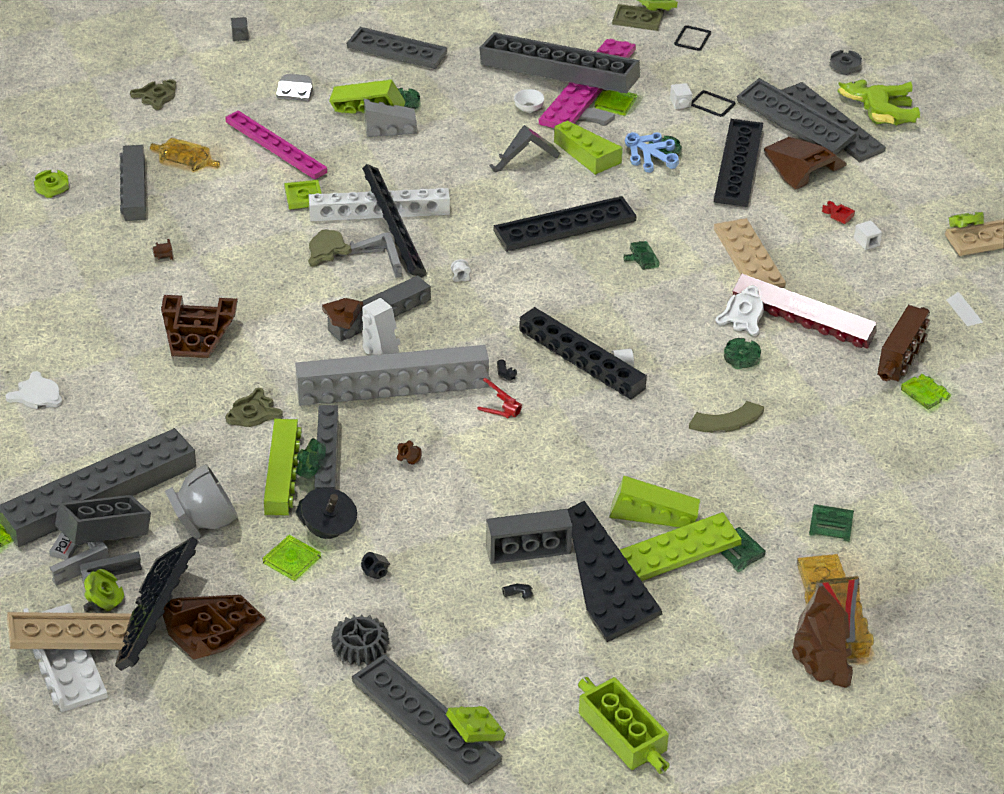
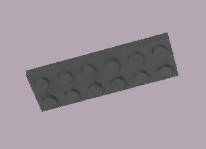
M361 26L347 42V48L432 69H435L447 54V47Z

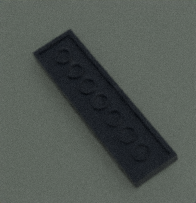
M730 119L713 203L748 207L763 122Z
M619 196L494 225L493 231L507 252L635 222L636 214L624 197Z

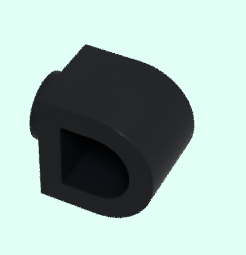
M367 552L361 561V568L366 576L374 579L386 576L387 568L390 565L385 556L373 552Z

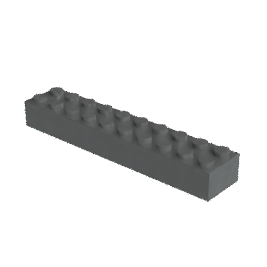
M495 32L479 47L481 65L617 91L619 93H627L640 78V61L637 59Z
M173 428L0 504V525L17 547H21L58 530L55 526L58 503L125 495L134 496L195 468V449Z

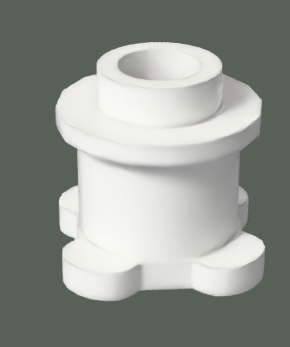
M463 259L454 261L451 264V270L454 273L453 281H469L471 269L468 266V262Z

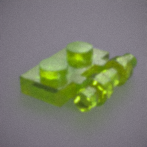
M920 374L918 378L913 377L901 385L903 392L927 410L941 403L942 397L945 400L951 397V394L947 392L944 386H939L934 382L933 378L924 374Z

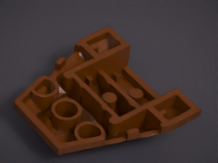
M164 295L161 312L171 356L209 358L236 315L238 298H219L218 306L211 307L184 305L182 295Z
M820 586L799 616L792 653L794 658L804 665L806 672L812 675L816 681L824 682L830 680L833 685L847 688L851 686L853 667L847 663V657L851 656V649H846L845 640L850 638L848 613L824 586Z

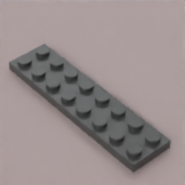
M758 78L737 95L738 102L807 142L827 148L835 155L857 138L856 132L761 78Z
M803 82L782 89L783 92L856 132L857 138L843 150L858 162L885 152L886 147Z
M384 654L352 676V682L468 785L502 762V755L486 741L465 742L446 716L448 708L387 655Z

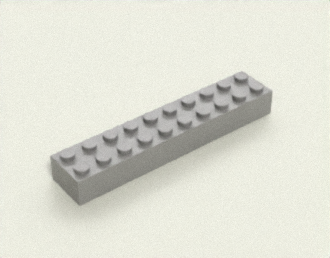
M486 345L295 363L299 406L489 387L483 381L484 378L489 380V357Z

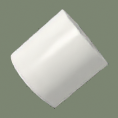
M631 348L612 350L611 354L634 367V357Z

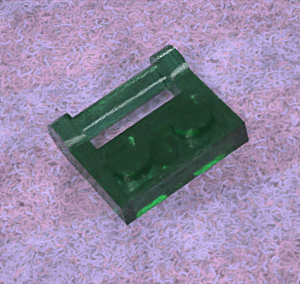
M814 504L809 535L815 536L817 534L841 538L843 541L849 542L854 510ZM817 525H823V526L841 528V529H845V531H843V530H837V529H831V528H825V527H819V526H817Z
M738 527L735 530L741 537V545L732 549L741 558L738 559L729 550L720 553L733 565L737 572H740L746 566L765 557L766 550L741 527Z

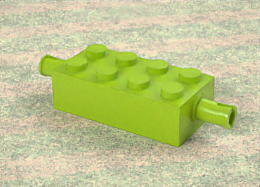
M585 677V680L582 678L578 683V687L584 693L579 696L578 713L631 770L649 762L659 774H662L663 771L666 772L670 763L660 754L667 751L669 733L616 677L598 686H595L589 677Z

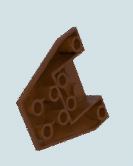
M793 137L784 138L765 147L763 150L784 182L795 190L809 184L810 172L823 166L836 171L847 165L845 161L827 148Z
M241 594L175 598L170 600L163 608L165 610L163 618L168 635L193 660L230 649L266 620Z

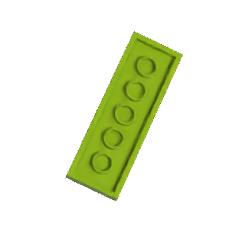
M724 512L622 548L620 551L640 580L644 581L741 545V537Z

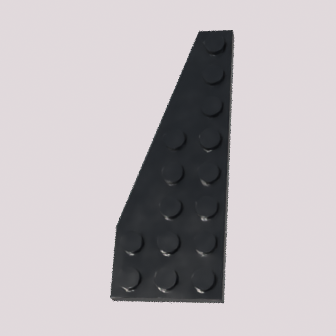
M585 500L568 508L572 523V539L587 614L606 642L612 641L663 615L660 606Z
M193 536L156 558L139 589L141 596L135 602L138 606L132 611L126 629L129 634L123 639L125 645L119 651L115 663L119 670L122 671L129 666L133 667L139 661V654L147 646L149 635L156 629L155 623L164 614V606L171 600L173 589L179 585L181 574L187 570L188 561L196 553L195 548L199 541Z

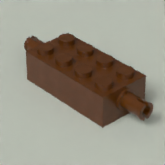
M908 304L882 346L877 373L883 381L894 380L899 382L902 376H906L908 365L912 366L915 354L918 355L921 350V343L925 344L928 334L925 332L931 320L928 319L930 311L927 308H918Z

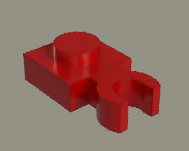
M827 201V206H822L823 213L831 214V218L843 224H846L855 215V210L842 204L836 206L832 201Z

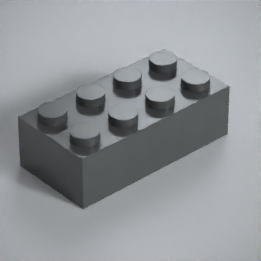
M132 495L58 503L55 526L76 545H83L88 542L99 543L103 540L111 539L120 540L126 537L137 538L141 535H148L151 512Z
M567 509L486 519V550L490 564L571 554L572 523Z

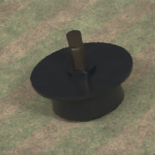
M334 488L314 489L304 497L301 504V513L307 528L312 534L323 539H333L349 531L357 520V508L352 499Z

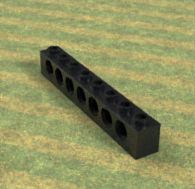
M534 307L520 316L519 331L547 347L551 352L560 355L564 360L576 365L577 368L584 370L593 378H597L622 396H626L631 400L646 389V374L538 308Z

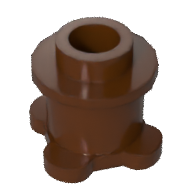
M167 239V243L158 244L156 242V246L152 247L154 257H157L158 260L164 257H169L170 260H173L170 239Z
M410 440L406 443H399L397 446V460L403 461L405 459L409 464L414 465L421 459L422 450L418 446H413L414 443Z

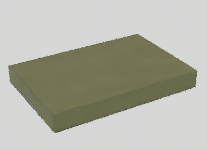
M618 4L612 24L658 31L664 10L657 9L656 11H651L646 7Z

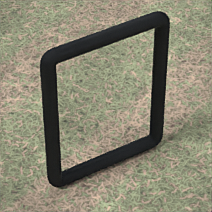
M685 25L675 40L674 45L701 51L711 35V31ZM686 28L707 33L699 48L678 43Z
M702 90L692 99L691 106L723 117L736 102ZM705 93L732 104L720 114L696 105L694 102Z

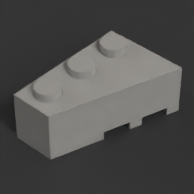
M364 99L367 137L417 134V120L414 109L397 105L393 107L385 105L383 102L378 104Z

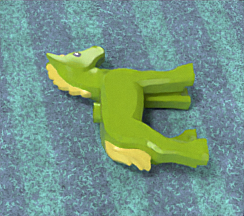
M864 79L849 83H838L840 86L838 93L846 96V98L863 102L864 110H867L870 120L876 124L899 125L903 123H916V118H920L919 107L912 109L897 107H911L912 98L906 96L908 92L913 90L911 81L902 85H873L867 87V81Z

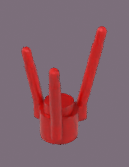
M487 378L483 379L484 382L498 392L497 397L504 401L502 406L504 412L484 407H477V409L501 415L508 419L510 416L517 417L522 410V404L510 397Z

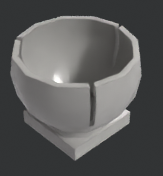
M207 464L198 467L185 478L179 492H175L172 487L165 491L177 517L195 539L202 537L199 532L200 528L219 529L231 524L238 518L229 497L220 483L216 485L219 481Z

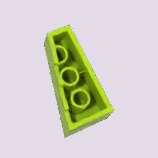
M392 79L334 86L329 99L335 112L356 114L357 111L364 113V99L378 104L383 102L385 105L393 107L394 105L402 107L405 105V101Z
M570 121L554 126V143L595 175L622 163L623 147Z
M623 475L612 500L609 518L683 527L696 521L700 499Z

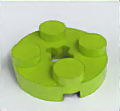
M51 170L42 171L35 176L34 189L46 198L54 197V195L61 194L69 189L68 176L60 170H57V173Z
M975 212V215L964 213L948 217L950 227L959 228L967 227L968 224H983L984 212Z
M103 569L91 572L84 581L85 598L106 611H111L123 601L124 591L122 586L119 588L116 584L118 579Z

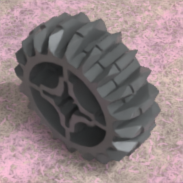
M353 614L351 619L345 617L344 622L339 621L338 625L334 627L331 636L332 649L337 657H341L342 662L348 660L350 665L357 662L358 666L361 662H365L368 666L370 660L374 662L377 658L383 656L384 653H387L389 632L385 628L384 622H380L378 618L372 619L371 615L364 617L363 614L360 617H356Z

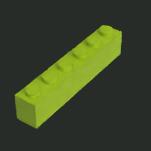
M274 419L263 501L264 515L289 516V509L294 506V496H291V494H295V482L293 480H297V468L294 467L298 466L299 455L296 452H300V441L298 439L302 438V427H298V419Z

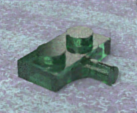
M647 241L630 243V250L633 254L623 255L624 262L636 261L642 270L657 268L660 264Z

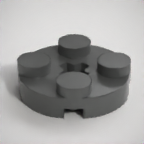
M838 50L831 54L829 66L843 75H849L861 69L862 58L854 51L849 50V53H843V50Z

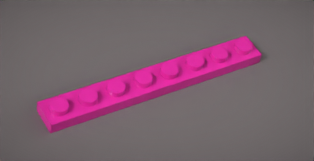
M239 110L225 117L226 123L314 180L328 173L325 165Z

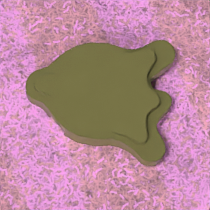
M173 79L162 81L163 84H156L153 81L142 88L130 90V97L141 98L143 104H150L153 109L160 110L166 102L175 97L177 84Z
M324 229L318 232L309 243L311 257L308 262L310 266L315 267L322 261L334 260L336 254L349 255L352 252V248L344 243L343 236L339 231Z
M258 387L249 396L236 400L233 403V408L226 414L225 419L231 425L253 427L268 420L282 419L283 411L278 408H272L274 405L273 399L265 397L263 388Z

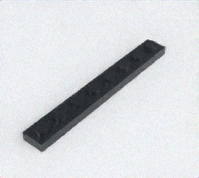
M366 164L362 168L365 179L369 182L370 190L375 195L376 203L381 208L382 216L387 221L389 231L393 234L395 244L399 247L401 257L407 265L408 272L411 275L424 277L427 272L379 169Z

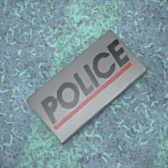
M61 532L49 553L52 557L66 560L72 557L78 545L72 543Z

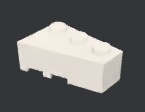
M381 298L363 306L362 333L364 351L370 355L399 353L398 345L401 343L400 339H396L394 330L397 329L392 307Z

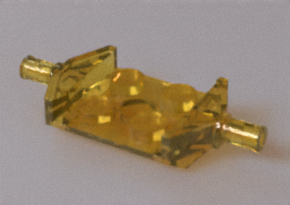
M170 138L167 142L162 143V145L154 143L150 145V150L159 152L160 163H163L164 160H169L192 167V172H196L206 166L216 168L220 166V161L211 159L210 148L177 138Z

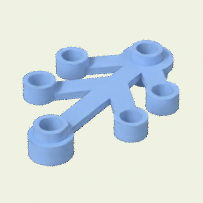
M632 132L626 136L625 145L631 148L632 156L630 160L632 165L637 166L641 163L638 147L643 150L645 162L643 167L645 172L651 173L654 171L651 155L664 161L670 169L678 166L679 158L677 154L670 153L666 155L657 150L666 148L668 151L674 150V140L668 139L662 142V135L659 132L646 136H639L637 133ZM649 141H652V142H653L652 144H645V143H644V142H649Z

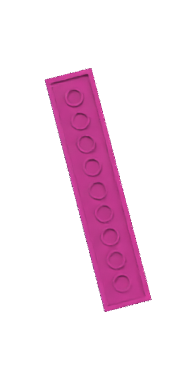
M606 39L596 52L630 58L636 50V44ZM570 82L539 118V125L554 128V126L565 121L575 124L603 89Z

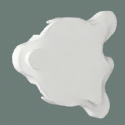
M751 285L743 290L742 293L734 294L729 299L726 310L716 317V323L723 326L733 322V329L735 331L747 330L750 335L757 336L760 332L758 322L764 312L758 288Z
M38 371L32 372L28 380L18 383L19 391L6 394L7 402L23 403L27 407L38 409V406L46 405L47 408L59 407L62 404L58 385L50 379L43 378Z

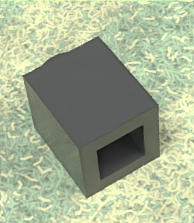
M247 17L231 18L232 40H248Z

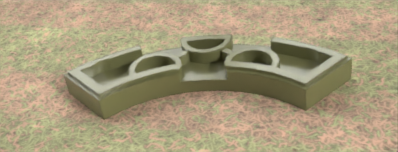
M746 401L739 409L726 414L711 415L696 412L689 423V429L710 433L725 430V432L740 429L741 426L748 423L752 424L763 414L764 406Z

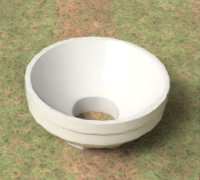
M533 89L521 90L514 96L515 105L522 111L528 113L535 112L543 106L544 95Z

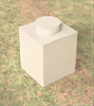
M687 83L671 85L670 99L675 109L691 107L692 93Z
M871 220L856 225L854 239L865 250L880 246L882 231Z

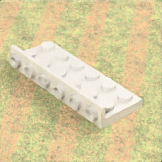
M69 603L42 611L41 613L74 612ZM28 608L23 609V612H29ZM33 649L35 659H40L41 661L38 663L41 674H46L47 676L44 678L48 690L52 689L53 691L51 693L53 705H58L61 713L108 698L107 691L89 649Z

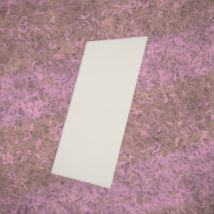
M959 292L946 299L967 326L983 323Z

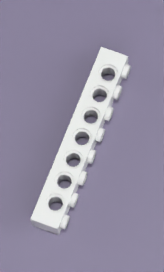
M448 188L389 190L401 217L450 215ZM371 191L309 195L310 221L383 218V213L376 203L375 195Z

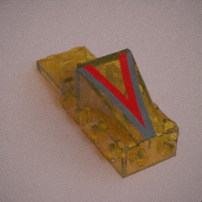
M838 554L797 558V566L806 590L804 593L806 604L809 603L818 587L824 586L848 613L850 638L846 639L845 643L846 649H851V656H848L847 659L869 657L871 646L874 645L873 634L868 631L867 618L863 617L859 577L845 576Z

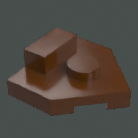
M343 298L323 304L322 310L327 314L332 325L350 329L362 310L363 301Z

